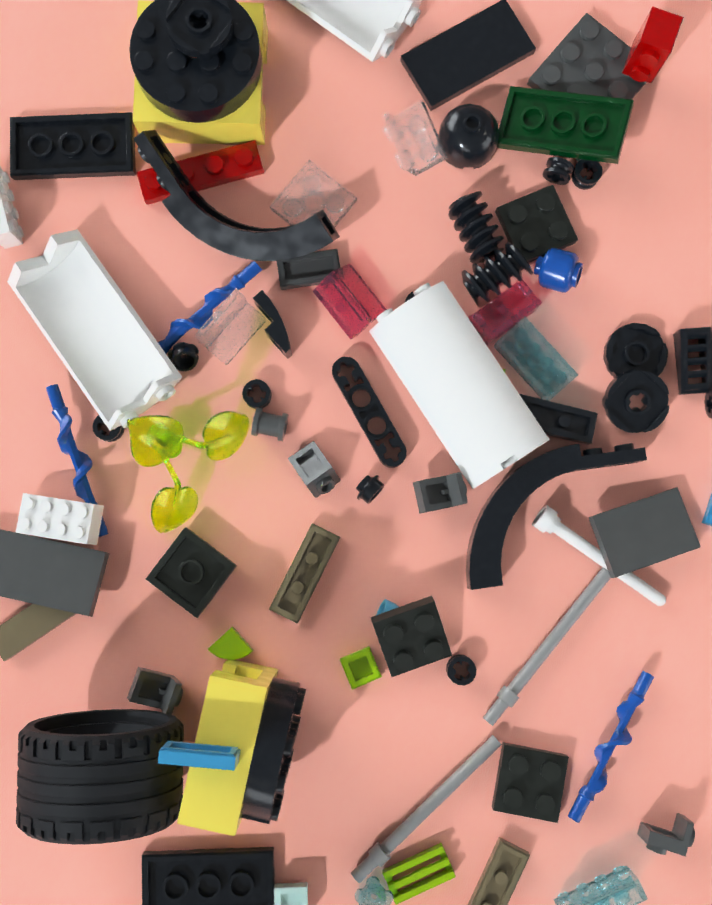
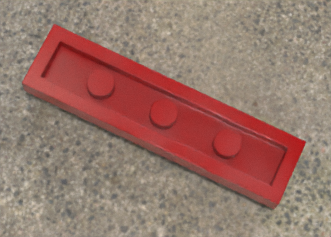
M255 140L177 161L197 191L264 174ZM153 168L137 172L146 205L163 201L171 195L169 191L161 187L156 178L157 173Z

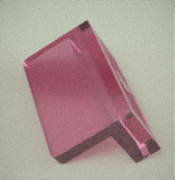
M351 264L330 272L313 290V293L350 340L357 337L373 321L377 320V316L387 310Z

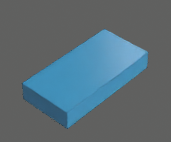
M167 741L159 749L158 764L234 771L239 763L240 749L232 746Z

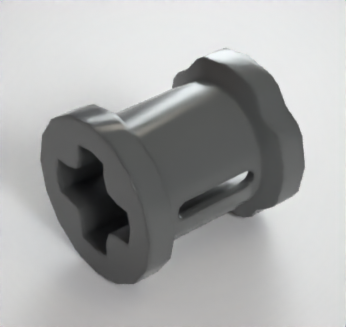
M257 407L253 418L251 435L264 434L277 437L278 441L283 442L289 414L283 413L281 416L263 412L262 408Z

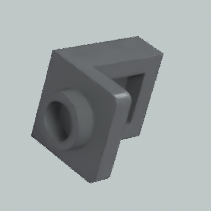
M461 472L413 482L419 514L463 505L468 502L466 495L467 487Z
M138 667L127 699L129 702L159 708L165 714H172L174 707H177L182 699V683L174 675Z
M680 813L676 814L672 831L640 822L637 832L640 838L647 844L646 848L662 855H666L667 851L686 856L688 847L692 846L695 839L694 823Z

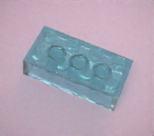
M526 317L494 344V348L543 400L550 401L578 376V373Z
M626 865L614 868L613 872L607 875H598L592 882L581 883L570 892H562L553 900L555 905H637L648 900L639 879Z

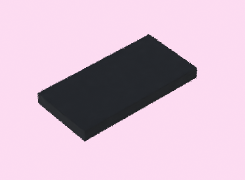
M501 0L401 55L400 62L428 108L432 111L533 55L536 47L508 2Z
M133 113L10 117V177L13 180L135 176V141L133 139L135 138V125L133 123Z
M274 847L144 851L142 854V905H274Z

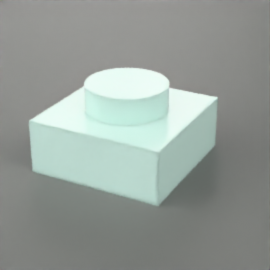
M308 882L275 884L274 905H309Z

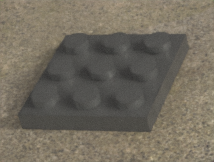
M586 12L533 73L527 85L532 89L633 99L647 82H638L630 76L622 74L631 47Z

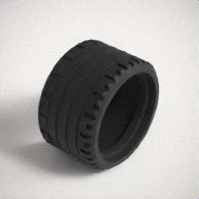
M133 709L71 712L47 716L29 722L18 734L17 827L27 836L39 841L72 845L126 841L148 836L166 829L179 816L183 798V766L158 764L159 749L167 741H184L183 723L169 713Z

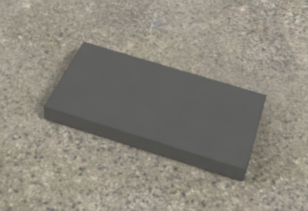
M0 529V596L93 617L110 553Z

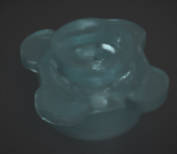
M370 876L366 881V885L355 892V900L359 905H390L394 899L393 893L390 890H385L380 884V880L375 876ZM375 894L377 899H373L371 895Z

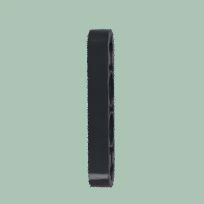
M344 356L339 358L332 366V375L335 383L379 461L389 468L398 467L406 458L407 451L403 441L358 362L351 357ZM344 364L347 368H354L351 375L355 383L359 379L363 382L354 385L348 392L344 388L350 386L348 379L345 376H338L341 372L340 366ZM360 390L366 391L371 398L369 404L365 407L356 406L352 401L355 392ZM375 417L383 419L386 424L385 431L378 435L371 433L367 427L369 420ZM389 433H392L394 437L388 439L389 444L393 449L398 447L401 451L398 453V460L395 462L392 458H384L387 448L383 442L380 446H377L375 441L384 439Z

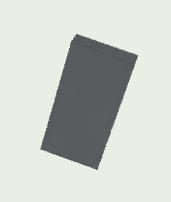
M338 249L317 251L305 256L277 261L281 290L342 282Z

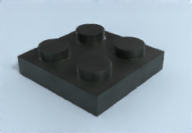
M554 185L496 208L495 213L508 242L520 249L528 263L537 260L539 256L544 257L551 248L563 249L578 241Z
M185 527L147 576L146 580L194 617L198 618L237 565Z
M432 596L371 617L391 677L452 656Z
M502 742L492 801L493 811L558 823L569 757L562 753Z

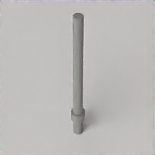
M601 568L507 687L504 685L497 693L499 698L483 716V719L493 726L508 706L512 708L518 701L519 697L517 695L610 580L611 577L608 570Z
M492 735L381 844L377 842L368 851L369 856L351 872V875L358 883H361L377 866L382 867L391 858L390 853L502 745L497 738Z

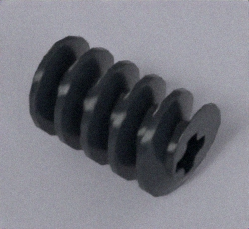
M481 191L460 197L449 206L450 211L448 213L451 220H456L453 226L454 229L461 231L459 234L460 241L467 242L464 250L467 253H472L469 258L472 264L482 263L485 256H488L490 259L493 258L496 249H499L501 252L504 250V248H498L497 246L503 241L504 237L492 236L499 228L498 225H487L493 218V215L491 213L482 215L481 213L487 208L488 204L486 202L476 203L483 195Z
M510 242L505 244L506 254L502 253L499 249L494 251L495 261L485 256L483 258L484 268L477 263L472 264L473 275L466 270L461 271L463 283L478 308V297L483 298L486 302L490 301L489 290H492L497 295L501 294L499 284L503 283L510 289L512 287L510 277L513 276L521 282L523 280L521 270L524 269L529 274H533L529 263L520 249L513 246Z

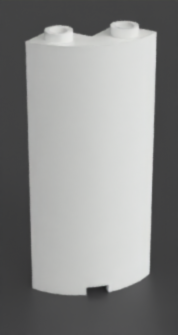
M423 0L286 1L371 62H374L381 56L387 58L408 25L412 27L421 14L419 7Z
M78 229L51 235L42 256L14 263L7 281L110 431L121 425L123 428L134 425L140 419V414L157 402L165 401L175 394L176 390L174 387L181 380V374Z
M441 281L433 286L426 283L414 291L413 298L394 311L392 308H389L377 316L378 323L369 332L472 489H474L550 439L445 282Z

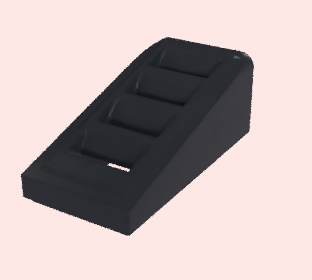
M711 327L678 330L673 334L679 395L703 394L708 390H712ZM698 339V344L688 345V340ZM699 352V357L688 358V353ZM700 365L701 370L688 371V366ZM702 377V383L688 384V378Z

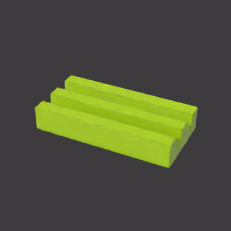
M442 843L382 870L396 905L456 877ZM440 855V860L394 881L392 876ZM445 867V870L398 891L399 888Z

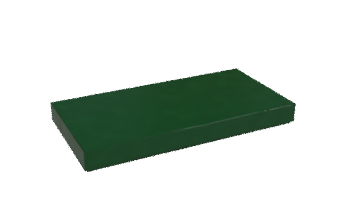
M510 86L499 126L497 148L618 164L634 100Z

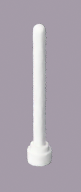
M545 505L539 511L532 526L542 533L545 531L549 534L555 533L601 567L608 570L601 550L561 523V518L557 516V511L548 505ZM630 572L617 577L655 605L663 606L666 603L665 595L634 573Z

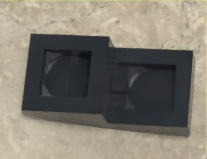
M261 290L253 297L256 307L271 322L264 329L265 333L288 359L292 356L286 328L276 307L264 291Z

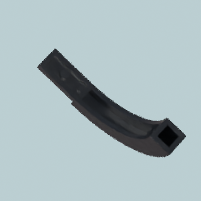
M156 130L142 131L133 138L138 145V152L142 159L151 164L157 173V181L163 189L171 194L162 201L164 206L186 230L217 250L244 259L280 261L305 256L325 247L340 237L324 210L315 213L300 223L279 228L254 227L230 219L208 204L197 192Z
M578 443L546 452L513 471L491 493L474 523L466 555L467 589L474 590L503 586L501 557L507 529L521 504L537 488L565 473L647 460L645 447L634 449L633 443L614 446V452L603 453L602 448L583 450V456H581Z

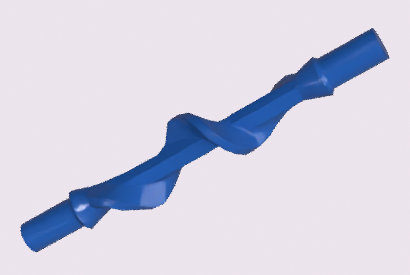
M254 260L239 274L234 275L226 286L215 288L204 296V306L188 319H176L171 322L168 335L164 340L158 342L166 354L190 329H205L214 320L213 309L233 292L244 288L245 284L262 271Z
M58 384L46 387V391L53 409L51 413L60 424L57 442L61 451L66 455H70L76 470V476L73 479L76 495L86 503L98 504L95 501L86 476L93 466L92 460L87 454L77 449L71 431L72 418L68 414V407L65 406ZM103 515L99 537L109 534Z
M642 671L627 700L617 707L616 712L619 724L610 741L595 747L594 754L598 765L588 784L579 790V795L568 814V817L577 823H580L589 803L594 801L595 794L603 791L606 787L608 777L606 765L616 746L629 745L632 741L627 725L636 707L645 701L644 697L654 679V676L645 671Z

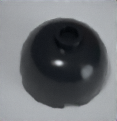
M470 103L459 105L449 111L440 125L438 134V147L441 155L446 162L459 169L464 167H474L473 169H476L488 163L496 152L499 141V127L492 113L481 105Z

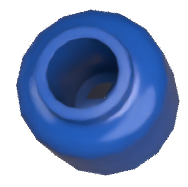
M551 248L544 257L539 256L537 258L534 274L539 275L538 281L541 287L566 293L572 287H577L582 274L583 263L579 262V257L576 253Z

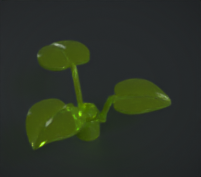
M224 411L214 415L204 426L202 433L203 442L185 437L181 423L169 416L148 415L127 420L130 448L134 460L144 467H153L164 462L174 481V488H162L152 501L151 520L154 528L159 533H167L184 524L193 516L198 505L196 491L190 486L181 487V481L169 461L170 458H175L181 453L183 443L200 449L207 448L208 458L214 461L224 460L238 451L247 436L249 418L246 414Z

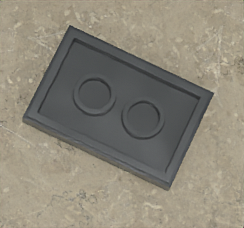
M678 487L588 517L611 578H616L701 548Z

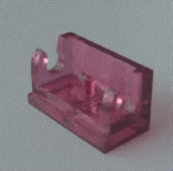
M522 280L521 282H516L510 289H507L468 318L488 346L537 311L542 302Z

